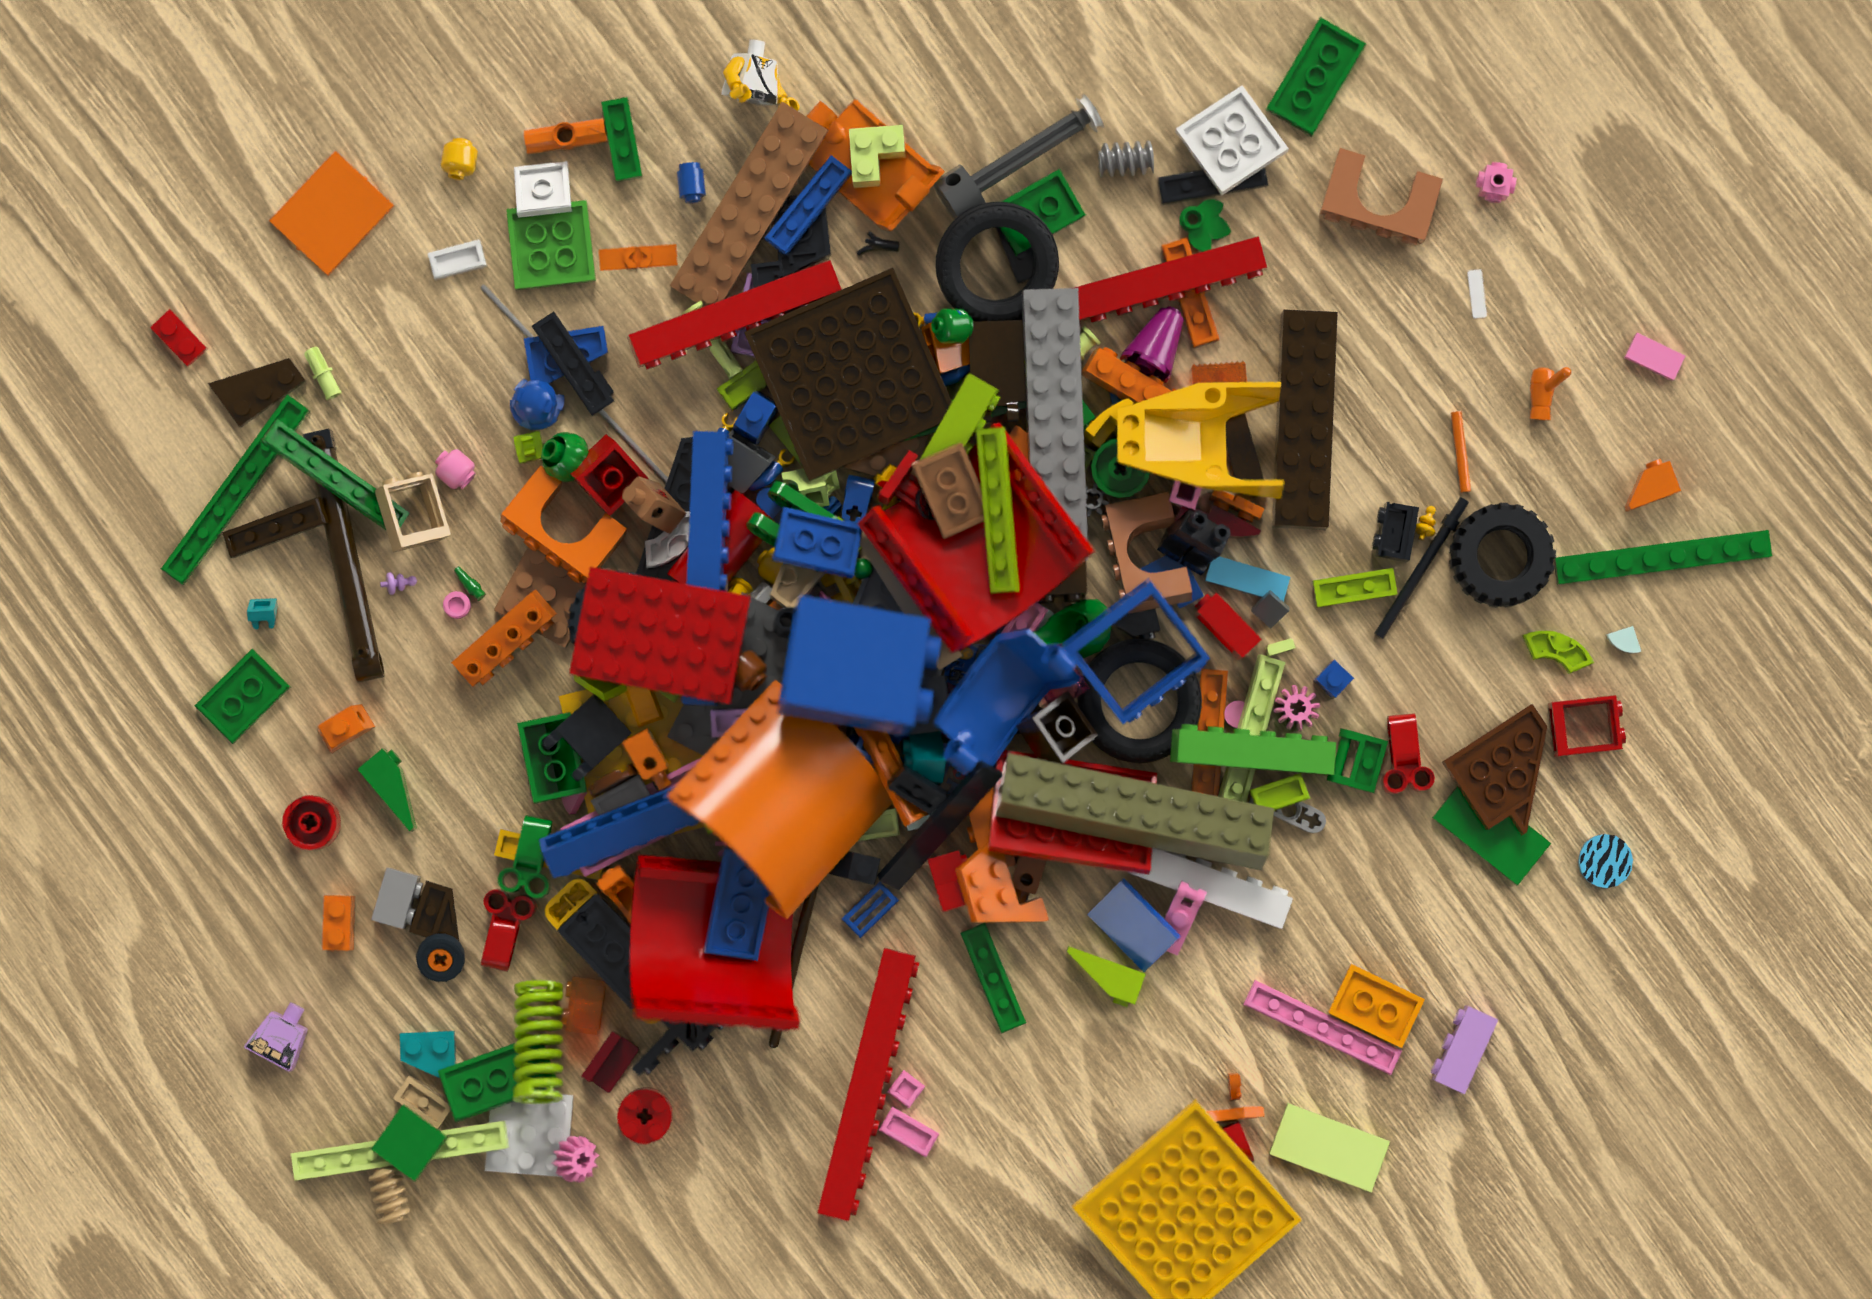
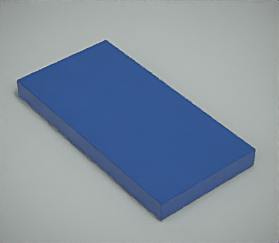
M724 846L703 951L707 954L758 961L769 908L765 903V899L770 892L753 870L731 847Z

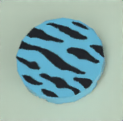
M1601 834L1593 836L1584 843L1578 856L1580 873L1587 882L1596 887L1610 888L1618 886L1627 879L1632 871L1633 857L1631 849L1625 841L1615 835Z

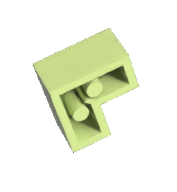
M903 125L849 129L854 188L881 186L879 160L906 158Z

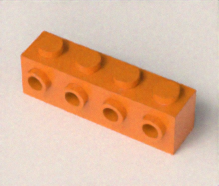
M1099 347L1094 350L1081 371V375L1122 400L1130 399L1134 402L1133 404L1172 392L1163 386L1164 382L1153 375H1149V377L1140 372L1141 368L1130 361L1124 363L1117 358L1118 354L1107 347L1103 349Z
M535 589L451 663L472 687L478 682L483 686L494 676L493 669L498 665L504 668L514 659L512 653L517 648L523 651L535 641L531 637L538 630L544 633L554 624L552 618L557 613Z

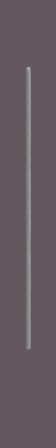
M485 285L481 286V289L527 338L534 337ZM603 409L599 411V414L654 472L667 483L668 477Z

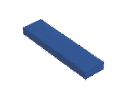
M831 155L766 235L765 241L787 256L849 179L852 171Z

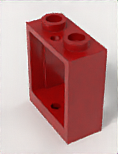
M1217 592L1212 597L1207 593L1195 605L1198 611L1194 615L1238 661L1262 640Z
M1616 695L1548 703L1554 757L1623 749L1622 744L1626 743V734L1624 727L1620 728L1619 717L1623 716L1621 701H1617ZM1606 704L1611 744L1568 748L1563 708Z

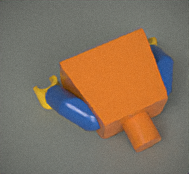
M913 312L915 318H919V328H922L923 337L945 387L958 383L970 372L969 337L962 344L941 343L936 339L931 329L932 320L937 313H927L921 317L918 313Z

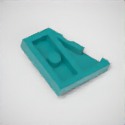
M455 1031L400 1033L401 1061L440 1078L438 1070L456 1064Z

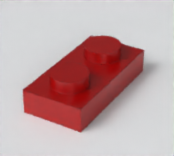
M170 309L150 327L187 367H190L208 350Z

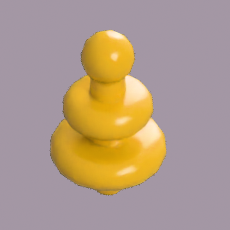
M1433 506L1426 508V515L1420 516V523L1416 524L1415 532L1420 535V540L1435 535V529L1432 526L1436 524V521L1432 516L1436 513V509Z

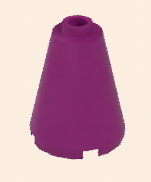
M1171 306L1160 308L1122 352L1120 360L1124 359L1125 363L1130 361L1141 368L1140 372L1148 377L1149 375L1156 376L1164 383H1167L1171 377L1184 321L1181 312Z

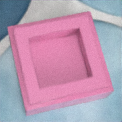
M903 1070L887 1092L910 1108L925 1088V1085Z

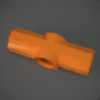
M604 118L575 123L561 122L556 126L524 130V140L527 154L560 149L571 150L574 147L607 142ZM569 130L573 133L570 141H559V135L562 131Z

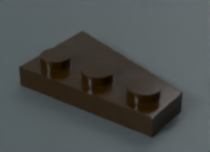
M287 358L208 384L241 428L306 380L292 360Z

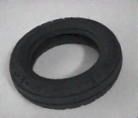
M988 202L963 212L944 232L936 254V275L944 297L954 309L965 310L975 322L1022 320L1021 292L1033 289H1053L1059 271L1058 249L1050 229L1032 211L1008 202ZM994 227L1010 228L1024 235L1029 241L1034 254V268L1027 284L1015 295L1001 300L984 299L972 293L966 287L960 269L961 257L969 241L978 233Z
M1129 639L1115 643L1101 651L1090 662L1089 667L1102 684L1105 685L1107 679L1114 671L1127 664L1147 663L1160 668L1168 674L1186 659L1175 649L1164 643L1150 639ZM1194 672L1190 673L1184 678L1186 680L1185 683L1176 689L1178 705L1171 724L1162 733L1147 739L1126 737L1110 726L1102 710L1100 694L1083 674L1078 688L1077 704L1098 734L1092 742L1106 754L1131 763H1148L1171 755L1172 729H1181L1182 724L1197 725L1200 718L1202 695L1196 674Z

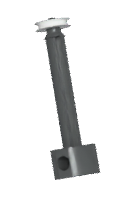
M1082 94V99H1075L1079 108L1078 111L1071 110L1069 115L970 176L960 164L943 174L933 187L951 217L955 220L966 210L986 203L981 194L983 191L1077 132L1084 131L1087 124L1095 132H1097V127L1099 126L1104 128L1096 107L1088 97Z

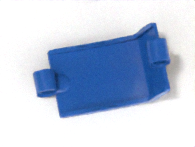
M1029 629L998 634L961 678L934 720V725L951 739L945 749L944 758L965 776V773L971 771L980 760L994 766L1017 733L1016 725L1031 714L1050 690L1065 688L1079 682L1081 677L1073 670L1076 660L1059 644L1046 645Z

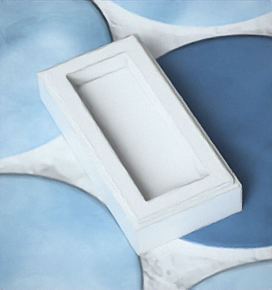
M480 239L428 253L435 280L487 267Z

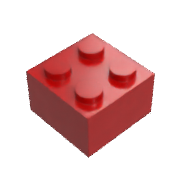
M605 434L588 450V456L581 465L570 474L591 499L611 516L625 502L622 499L625 488L630 486L638 476L646 479L649 478L619 444Z

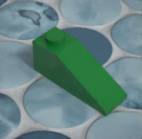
M382 748L360 766L358 771L410 832H413L417 829L404 771L399 765L402 760L392 749L388 752Z

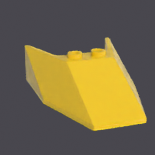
M1281 382L1197 383L1117 409L1118 463L1199 488L1282 499L1283 480H1241L1228 475L1226 466V421L1232 417L1279 402Z

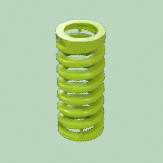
M531 980L516 983L514 985V992L519 998L514 1001V1007L519 1012L514 1016V1022L518 1025L514 1030V1036L518 1039L514 1044V1051L519 1055L514 1058V1065L518 1068L514 1073V1080L519 1084L514 1087V1101L525 1104L560 1102L563 1100V1096L559 1091H554L553 1088L562 1087L563 1081L561 1079H536L527 1077V1075L535 1073H561L563 1071L562 1065L554 1063L532 1064L526 1061L533 1059H560L563 1057V1052L558 1049L534 1050L526 1047L531 1045L562 1044L563 1038L560 1035L527 1034V1032L534 1030L558 1031L563 1028V1023L556 1020L532 1021L526 1018L532 1016H561L563 1009L558 1006L533 1007L526 1004L536 1001H562L563 984L547 980ZM532 987H547V989H530V988H532ZM534 1088H546V1091H534Z

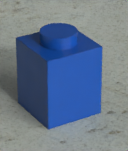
M1334 659L1313 681L1334 699L1354 677Z

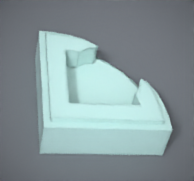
M1633 626L1606 634L1609 642L1617 649L1627 653L1641 652Z

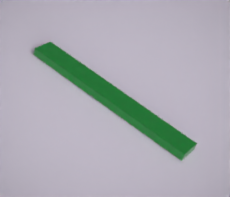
M288 394L285 396L161 568L162 571L182 585H185L278 455L260 443L274 421L278 419L293 431H296L310 412L309 409Z

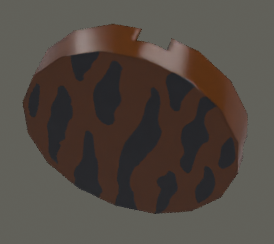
M635 764L626 765L627 770L624 772L615 770L595 781L588 788L591 796L596 798L639 775L640 773Z

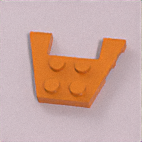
M988 843L982 849H978L955 870L971 922H1046L1049 920L1042 897H1036L1019 904L1004 853L988 851Z

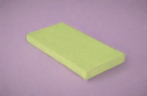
M1287 1103L1269 1154L1372 1192L1390 1141Z

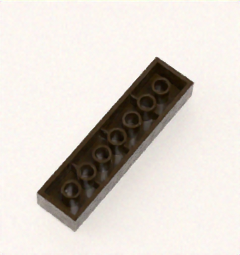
M1284 309L1281 313L1278 374L1281 390L1279 402H1277L1274 480H1283L1282 499L1273 498V528L1326 530L1329 528L1338 312Z

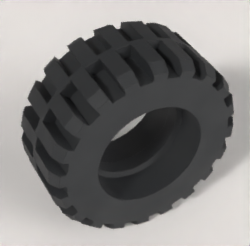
M1491 504L1468 516L1455 531L1454 539L1449 549V553H1451L1450 569L1453 568L1455 574L1453 577L1456 583L1462 586V591L1466 595H1471L1475 598L1474 601L1496 608L1511 607L1533 598L1548 583V578L1555 568L1553 561L1556 558V550H1553L1552 544L1555 541L1553 535H1549L1546 529L1548 527L1544 520L1540 521L1537 518L1538 514L1532 510L1527 511L1523 509L1524 506L1518 504ZM1497 530H1507L1515 533L1523 541L1527 550V563L1523 571L1517 577L1506 581L1496 580L1486 575L1477 559V551L1482 539L1487 534Z

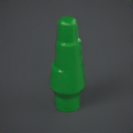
M458 566L454 569L458 579L469 595L474 596L477 601L482 600L486 596L480 583L472 579L461 567Z

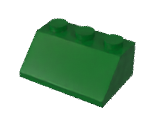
M571 712L517 723L533 804L587 792L584 777L577 782L571 776L574 770L581 765L580 756L563 738L549 750L542 745V741L571 715Z

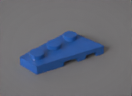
M604 326L568 331L589 363L608 353ZM538 336L523 338L530 380H542L550 384L564 376Z

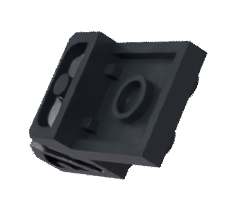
M662 1020L661 1022L669 1029L631 1069L638 1076L643 1073L649 1075L661 1063L657 1058L662 1053L667 1056L679 1044L676 1040L677 1037L691 1051L697 1048L702 1051L714 1039L710 1034L716 1028L721 1031L725 1026L711 1023L707 1025L696 1024L697 1037H695V1022H691L690 1037L689 1022L672 1023L668 1020Z

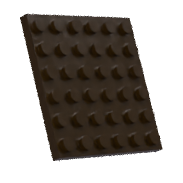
M890 268L744 332L809 481L940 425L952 404V400L894 268Z

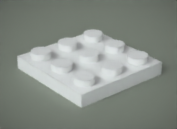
M1240 86L1176 128L1179 138L1221 195L1288 152L1286 144L1243 86Z
M562 1094L563 1100L557 1103L525 1104L515 1101L490 1110L489 1123L506 1121L509 1148L487 1151L485 1171L563 1177L555 1173L558 1166L552 1164L557 1159V1155L553 1151L560 1150L558 1142L566 1141L567 1137L571 1135L574 1095Z

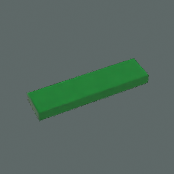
M986 923L961 932L960 934L1001 1033L1026 1024Z

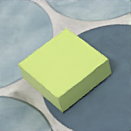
M1290 638L1267 645L1265 648L1267 656L1270 657L1295 649L1294 641Z

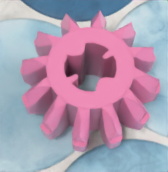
M1292 685V696L1286 689H1283L1281 693L1286 700L1278 697L1275 699L1276 703L1283 706L1282 708H1275L1274 713L1283 712L1284 714L1277 721L1282 723L1288 719L1289 721L1286 725L1288 730L1296 722L1297 731H1301L1303 728L1302 720L1307 727H1311L1312 722L1308 716L1314 719L1319 717V714L1311 711V709L1320 707V703L1311 704L1310 700L1316 697V694L1312 693L1306 697L1305 694L1308 688L1305 686L1302 687L1300 694H1298L1297 686ZM1299 701L1302 703L1300 707H1303L1304 710L1294 715L1291 712L1294 709H1290V704H1295Z
M581 1136L567 1137L566 1141L558 1142L560 1150L553 1151L557 1155V1159L552 1162V1164L558 1166L555 1173L563 1176V1179L568 1182H584L586 1177H592V1168L598 1167L594 1163L595 1159L600 1156L594 1152L596 1145Z

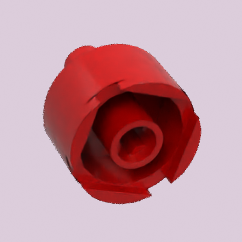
M307 795L296 799L287 806L282 818V828L294 846L305 850H319L329 846L337 838L341 828V818L338 808L331 801L320 796ZM314 816L317 826L312 827L310 830V825L306 824V820L312 819Z
M650 1087L638 1088L627 1094L622 1100L617 1113L618 1125L623 1135L639 1144H649L661 1139L669 1130L673 1118L672 1106L667 1097L659 1090ZM645 1108L648 1109V1114L653 1116L646 1123L642 1122L641 1117H638V1113H642Z

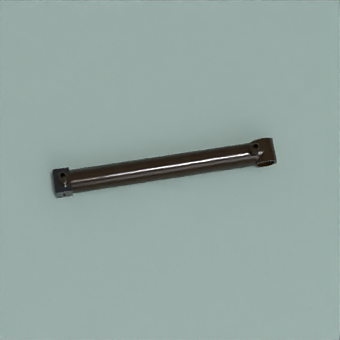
M328 428L303 434V438L338 462L335 438L331 429ZM315 481L317 495L322 499L329 523L325 524L324 528L352 653L355 678L359 683L385 677L347 503Z

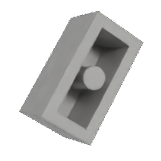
M386 868L371 920L401 929H406L407 924L411 925L416 909H412L414 899L420 898L423 889V883H420L421 876L393 868Z

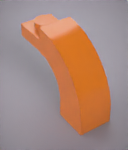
M618 864L606 871L597 880V884L617 905L627 920L631 922L634 880Z

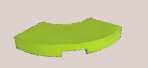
M1543 630L1522 635L1533 660L1540 658L1555 660L1564 667L1568 674L1594 663L1588 651L1579 642L1564 634Z

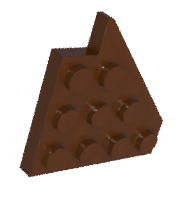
M1533 704L1442 762L1486 831L1508 816L1521 835L1525 834L1528 830L1547 731L1546 723Z

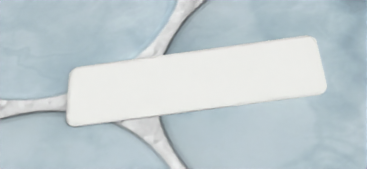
M1480 269L1468 271L1473 318L1486 317L1482 271Z

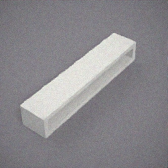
M1152 848V863L1149 875L1127 872L1176 891L1181 881L1186 882L1190 888L1197 891L1199 888L1207 891L1203 901L1280 929L1283 928L1293 898L1287 896L1289 891L1273 886L1272 890L1262 887L1263 881L1248 876L1245 881L1236 877L1238 873L1236 871L1222 867L1220 872L1212 869V863L1197 858L1196 862L1185 859L1186 855L1168 853Z

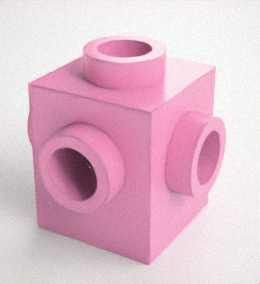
M1492 162L1491 165H1486L1483 172H1478L1476 187L1480 188L1478 196L1485 197L1486 201L1501 203V200L1505 201L1509 193L1513 194L1515 191L1517 178L1512 177L1513 169H1508L1507 164ZM1493 178L1502 179V184H1495Z

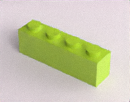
M968 374L921 459L959 442H962L968 456L973 447L970 441L974 434H976V430L984 428L987 422L983 419L988 410L993 411L1000 400V397L997 396L999 389L973 374Z

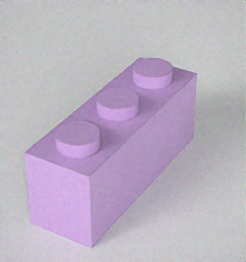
M1466 1005L1463 1010L1459 1008L1453 1020V1023L1456 1024L1452 1034L1448 1033L1442 1044V1048L1445 1051L1441 1059L1436 1058L1430 1073L1434 1074L1432 1080L1465 1094L1498 1019Z

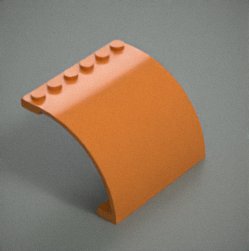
M774 680L672 789L667 797L674 805L687 814L693 815L710 828L744 860L770 892L765 899L766 905L787 919L892 804V801L880 777L868 760L833 723L777 713L782 684Z

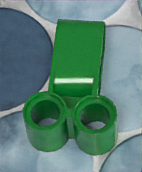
M525 815L513 868L502 870L498 876V884L502 890L515 893L524 886L526 893L533 898H543L549 894L551 883L546 876L542 875L545 858L541 851L539 839L551 835L552 821ZM508 873H515L518 877V883L513 888H508L504 883V878ZM537 878L542 879L545 884L544 890L539 894H535L531 890V883Z

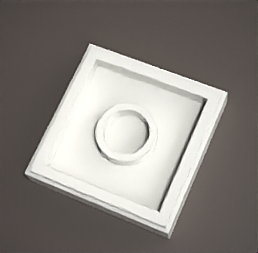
M567 161L514 167L518 218L572 212Z

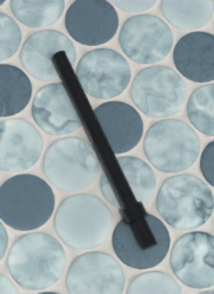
M1460 497L1450 514L1444 516L1438 533L1374 634L1379 638L1384 639L1451 531H1455L1460 522L1458 520L1469 504L1464 498Z

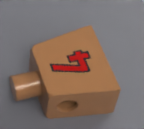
M636 477L622 494V499L639 518L669 534L673 532L687 514L660 483L646 478ZM658 508L663 509L662 514L657 512Z

